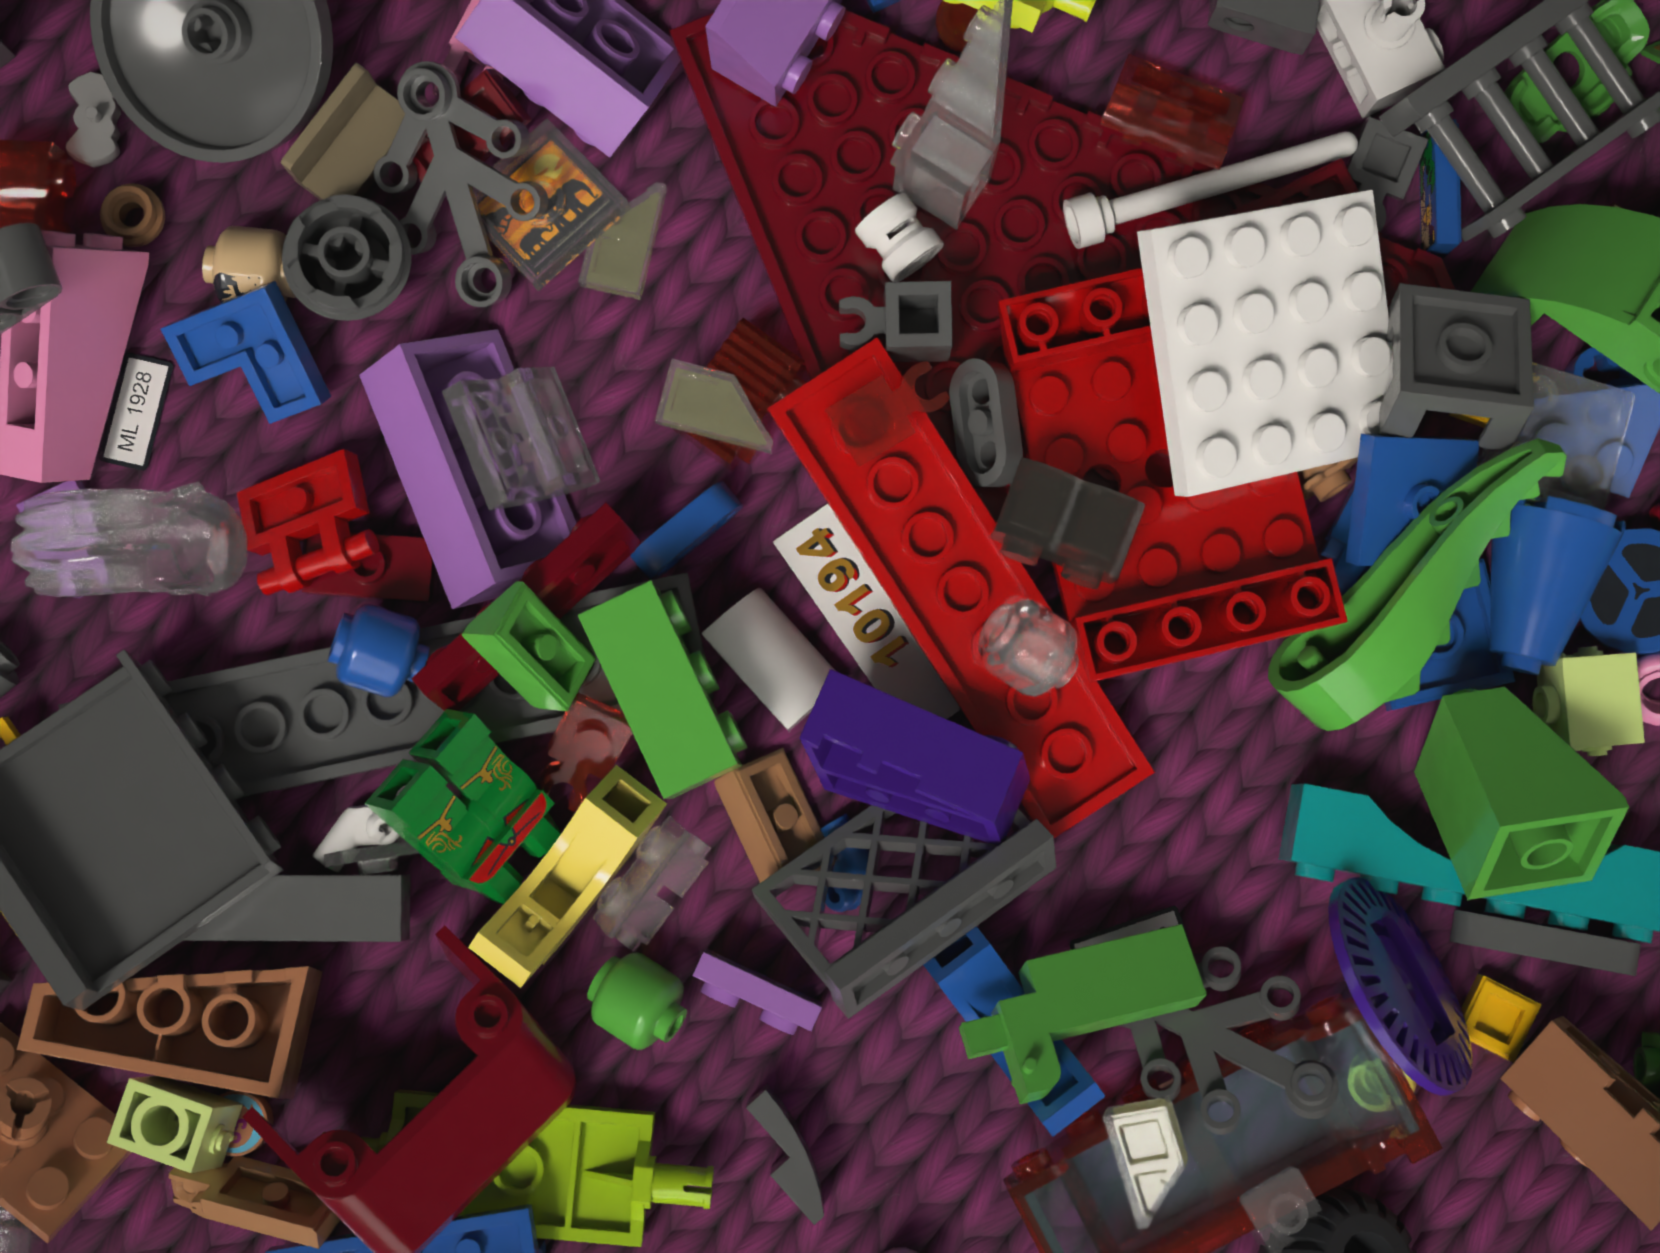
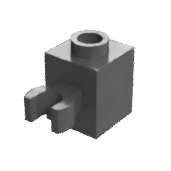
M951 281L885 282L883 307H874L866 299L856 296L839 300V314H857L865 322L864 328L858 333H841L840 347L847 350H858L878 337V339H884V348L893 362H942L949 360L952 349Z

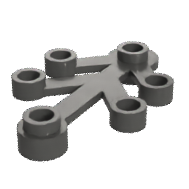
M434 61L418 62L405 71L399 82L397 96L405 116L387 155L380 158L374 167V179L378 187L387 193L406 192L413 188L418 178L417 167L413 159L426 133L428 134L434 157L406 217L399 220L407 237L411 224H415L421 230L422 239L418 246L413 245L409 240L411 255L427 252L434 246L437 233L433 222L445 196H447L466 258L457 269L455 275L457 292L471 306L487 307L503 301L509 294L512 286V277L506 263L502 259L493 256L472 186L505 205L509 215L518 221H529L541 217L548 207V195L540 184L533 181L518 183L461 149L453 124L485 140L489 151L494 156L502 159L515 158L524 154L530 142L529 132L522 122L516 119L499 120L461 97L460 84L455 74L445 65ZM430 82H433L439 90V100L434 106L429 104L425 97V89ZM505 127L510 128L515 135V145L509 151L500 142V133ZM393 162L397 163L402 169L403 177L399 185L394 184L389 177V168ZM524 189L528 190L534 198V207L529 213L525 212L519 205V195ZM485 268L490 269L495 274L496 286L493 291L488 290L482 283L481 276Z
M1227 947L1210 949L1203 956L1202 962L1196 964L1204 988L1211 987L1217 991L1230 990L1237 985L1241 977L1240 959L1233 950ZM1218 960L1228 961L1234 970L1229 976L1218 978L1210 973L1209 967ZM1272 977L1263 984L1260 992L1196 1011L1184 1009L1118 1025L1131 1030L1143 1067L1141 1072L1143 1092L1151 1101L1156 1103L1171 1102L1178 1096L1181 1090L1179 1069L1173 1062L1165 1059L1156 1024L1181 1036L1202 1098L1200 1105L1201 1119L1204 1126L1212 1133L1219 1135L1231 1133L1238 1127L1241 1121L1239 1100L1233 1093L1227 1091L1216 1055L1283 1088L1288 1106L1294 1113L1303 1118L1318 1119L1324 1117L1334 1109L1337 1103L1339 1092L1338 1079L1328 1065L1317 1060H1304L1296 1064L1231 1031V1029L1268 1018L1283 1021L1295 1016L1300 1008L1301 994L1298 985L1288 977ZM1283 989L1292 995L1293 1001L1286 1007H1276L1269 1002L1268 996L1274 990ZM1158 1071H1164L1169 1073L1174 1081L1167 1090L1158 1091L1149 1085L1150 1077ZM1306 1076H1316L1322 1080L1325 1087L1317 1095H1307L1299 1088L1300 1080ZM1217 1102H1225L1232 1107L1234 1113L1225 1122L1214 1121L1208 1115L1211 1105Z

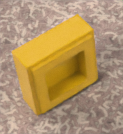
M1477 974L1461 1007L1469 1032L1470 1042L1514 1063L1541 1004L1484 975Z

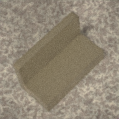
M356 63L284 155L281 164L296 183L320 200L341 194L363 197L375 182L374 167L380 158L387 155L405 113L399 101L379 87L367 69Z

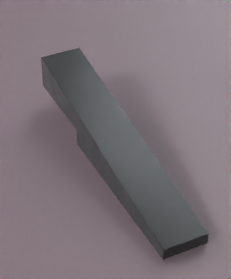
M276 874L183 941L401 942L409 940L411 874Z

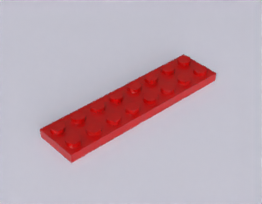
M878 337L767 408L774 422L972 729L984 736L993 735L1013 743L1019 751L1023 752L1030 781L1021 800V805L1032 822L1038 819L1053 835V838H1056L1155 773L1098 682H1089L1077 649Z

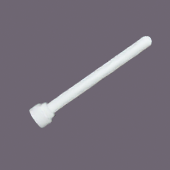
M1344 131L1108 200L1104 195L1094 197L1092 193L1079 195L1064 200L1063 212L1066 227L1071 241L1077 249L1102 243L1105 240V235L1113 233L1117 224L1351 156L1357 150L1358 140L1353 133Z

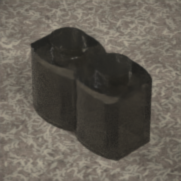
M1022 457L1016 466L989 538L1002 543L999 552L1010 559L1033 566L1037 565L1039 558L1052 561L1064 567L1061 576L1066 580L1083 587L1098 589L1101 581L1112 584L1119 578L1145 504L1115 490L1083 481L1055 467Z

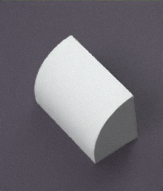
M757 588L746 595L702 632L708 643L788 731L792 730L812 711L829 670L836 671L761 588Z

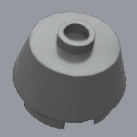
M333 195L312 204L295 218L283 244L282 265L291 291L308 309L330 319L359 320L382 311L401 293L410 273L411 248L403 226L384 206L360 196Z

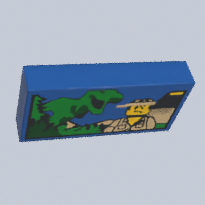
M1453 119V121L1459 128V123H1456V119ZM1426 130L1420 135L1428 139L1419 161L1421 249L1443 259L1462 242L1460 177Z

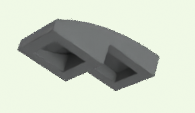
M766 1083L748 1100L746 1108L785 1151V1154L772 1165L770 1176L815 1225L824 1217V1202L814 1160L795 1120L782 1100Z

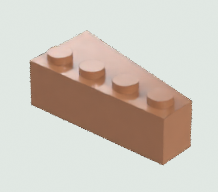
M306 966L274 970L226 971L224 973L130 978L83 1011L64 1006L49 983H33L17 1050L278 1099H294L323 971Z

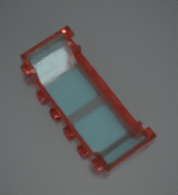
M1336 994L1306 1009L1305 1014L1279 1022L1274 1026L1270 1019H1265L1237 1033L1296 1064L1304 1060H1317L1328 1065L1338 1079L1339 1092L1334 1109L1326 1116L1318 1119H1307L1297 1115L1288 1106L1283 1088L1216 1055L1227 1091L1233 1093L1239 1100L1241 1121L1238 1127L1231 1133L1224 1135L1212 1133L1202 1122L1200 1112L1202 1098L1189 1059L1187 1058L1178 1065L1181 1072L1180 1093L1174 1100L1167 1103L1183 1156L1149 1211L1145 1212L1113 1112L1157 1104L1144 1094L1141 1083L1128 1089L1120 1096L1124 1103L1123 1105L1102 1116L1098 1109L1086 1111L1064 1128L1065 1135L1054 1140L1045 1148L1035 1150L1015 1161L1011 1165L1013 1172L1005 1177L1003 1182L1039 1253H1211L1366 1170L1376 1175L1386 1169L1384 1164L1403 1154H1406L1410 1163L1415 1164L1443 1149L1403 1071L1378 1042L1358 1010L1353 998L1350 997L1344 1000L1341 994ZM1311 1075L1302 1078L1298 1084L1301 1091L1307 1095H1317L1325 1087L1320 1078ZM1172 1078L1159 1086L1155 1079H1149L1148 1083L1153 1089L1164 1091L1171 1087L1174 1079ZM1225 1102L1214 1103L1208 1110L1210 1118L1217 1122L1229 1120L1234 1113L1232 1107Z

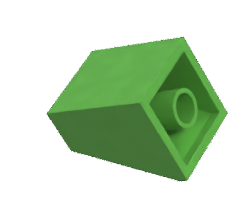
M1506 687L1479 691L1476 689H1463L1451 695L1442 696L1414 773L1467 900L1592 881L1629 809L1625 796Z

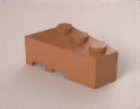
M1564 1016L1558 1017L1544 1028L1500 1079L1511 1089L1508 1097L1514 1105L1535 1121H1540L1541 1119L1560 1138L1559 1142L1563 1148L1578 1162L1588 1167L1652 1231L1660 1222V1099Z

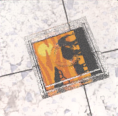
M548 119L543 121L529 134L530 142L524 154L515 158L501 159L493 166V168L518 183L533 181L545 189L548 195V207L541 217L534 220L530 219L529 221H518L509 215L505 205L472 186L489 241L537 291L541 290L631 209L627 199ZM524 189L519 195V205L527 213L531 212L534 207V198L528 190Z

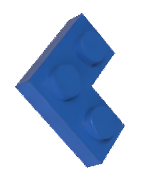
M276 281L190 314L161 328L189 386L241 367L269 424L321 405L332 397Z

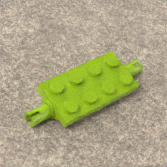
M397 1090L394 1092L392 1119L388 1132H382L380 1138H361L377 1154L439 1093ZM569 1104L458 1216L532 1204L537 1238L642 1247L646 1209H651L652 1203L696 1206L710 1209L713 1188L705 1187H712L714 1166L697 1167L656 1163V1156H651L655 1112Z

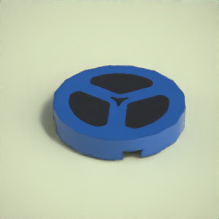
M1651 528L1624 530L1620 543L1579 619L1584 630L1607 649L1619 653H1636V655L1660 652V531Z

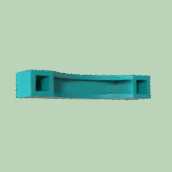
M1305 783L1291 784L1278 859L1297 863L1295 875L1334 882L1335 870L1360 875V878L1367 879L1375 890L1391 894H1397L1399 883L1423 887L1422 900L1461 907L1462 895H1465V892L1452 861L1417 843L1391 822L1368 795ZM1610 844L1592 881L1482 898L1486 899L1484 912L1524 919L1526 907L1550 911L1548 924L1588 931L1590 919L1613 924L1611 936L1652 943L1653 931L1660 932V852L1628 845Z

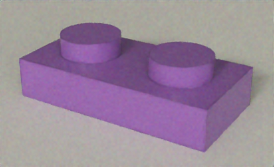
M709 949L703 952L692 975L704 981L701 988L703 994L734 1008L740 998L763 1009L759 1017L761 1021L791 1035L795 1034L798 1026L812 1031L822 1009V1002Z

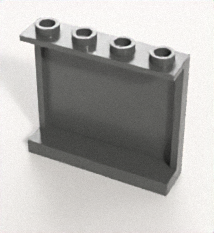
M125 650L116 655L123 665L122 668L0 749V911L62 1004L82 1011L284 870L272 854L282 847L272 830L259 815L249 820L236 802V800L245 795L240 784L223 763L213 768L200 750L201 747L209 743L201 728L187 711L177 716L164 698L173 689L162 672L151 659L141 665Z

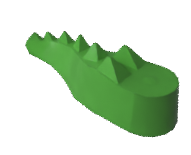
M1539 438L1513 447L1481 464L1444 490L1406 527L1397 539L1383 551L1370 569L1342 596L1348 620L1347 623L1292 635L1282 642L1273 654L1268 667V680L1272 686L1317 728L1326 731L1343 729L1357 722L1383 703L1411 696L1420 691L1422 668L1437 645H1446L1451 640L1449 621L1463 590L1479 586L1481 582L1479 568L1481 554L1491 539L1509 536L1511 510L1519 500L1536 498L1540 495L1538 481L1543 476L1561 477L1563 475L1567 455L1562 447Z

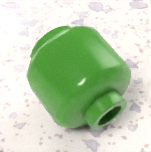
M639 952L628 954L622 959L617 956L611 957L600 968L587 993V999L592 1002V1020L598 1026L636 1050L645 1049L654 1044L658 1039L665 1043L669 1042L676 1035L687 1015V1009L681 1006L684 993L683 982L676 975Z

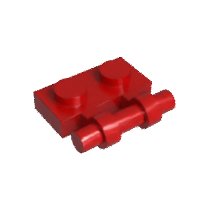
M341 449L236 492L247 550L261 556L269 553L272 555L274 566L257 574L258 586L266 596L282 590L288 593H295L312 585L313 578L331 571L337 574L346 573L358 568L361 565V559L379 552V542L372 530L367 529L354 535L350 534L348 522L370 512L358 455L346 449ZM320 533L323 547L303 555L300 541Z

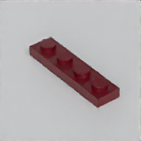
M605 502L596 512L580 519L572 528L570 535L546 557L534 561L525 570L522 579L519 581H523L560 620L626 560L642 542L620 516ZM489 603V604H487L485 607H483V608L478 612V614L476 615V617H477L483 610H485L491 603ZM461 633L449 645H445L432 653L425 666L411 680L428 699L442 710L459 711L494 680L499 673L463 638Z

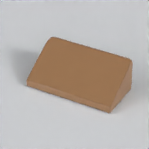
M784 748L749 762L715 779L716 790L760 883L825 838ZM835 857L833 858V864H832V865L835 864V861H836ZM821 866L815 869V871H820Z

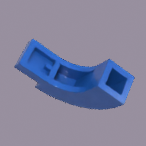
M977 926L924 964V967L966 1022L992 1016L991 1012L1000 1000L1025 995L1021 985ZM1062 1039L1053 1041L1061 1067L1059 1081L1046 1097L1027 1103L1052 1137L1105 1097L1097 1083ZM1003 1051L991 1054L1011 1081L1012 1078Z

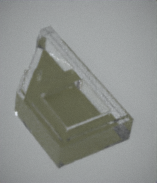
M656 182L646 188L647 191L622 206L624 208L622 211H620L622 209L620 207L589 235V237L592 236L620 211L588 240L578 281L580 287L638 300L642 299L666 198V184ZM604 218L595 222L594 227H596Z
M672 358L655 418L656 424L753 450L772 453L773 440L764 428L734 374Z
M1170 1096L1107 1107L1103 1115L1105 1127L1138 1229L1148 1228L1171 1187L1173 1188L1185 1169L1189 1158Z

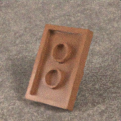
M0 1022V1206L48 1244L132 1152L107 1143L116 1117L113 1112L41 1054L17 1050L19 1037Z

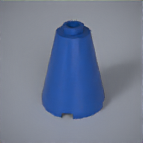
M1551 496L1547 497L1546 502H1535L1533 506L1524 505L1526 499L1519 500L1511 510L1509 536L1494 538L1491 543L1490 651L1502 656L1500 667L1530 675H1539L1541 665L1555 666L1620 543L1626 526L1624 520L1616 521L1617 515L1611 512Z

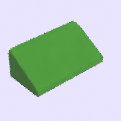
M516 581L473 619L462 633L463 638L530 705L538 709L568 711L596 659L523 581Z

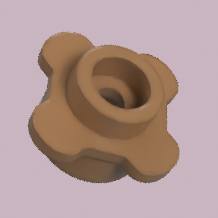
M1358 458L1298 471L1304 500L1316 495L1318 500L1323 502L1345 489L1353 481L1348 474L1353 470L1351 466L1358 461Z

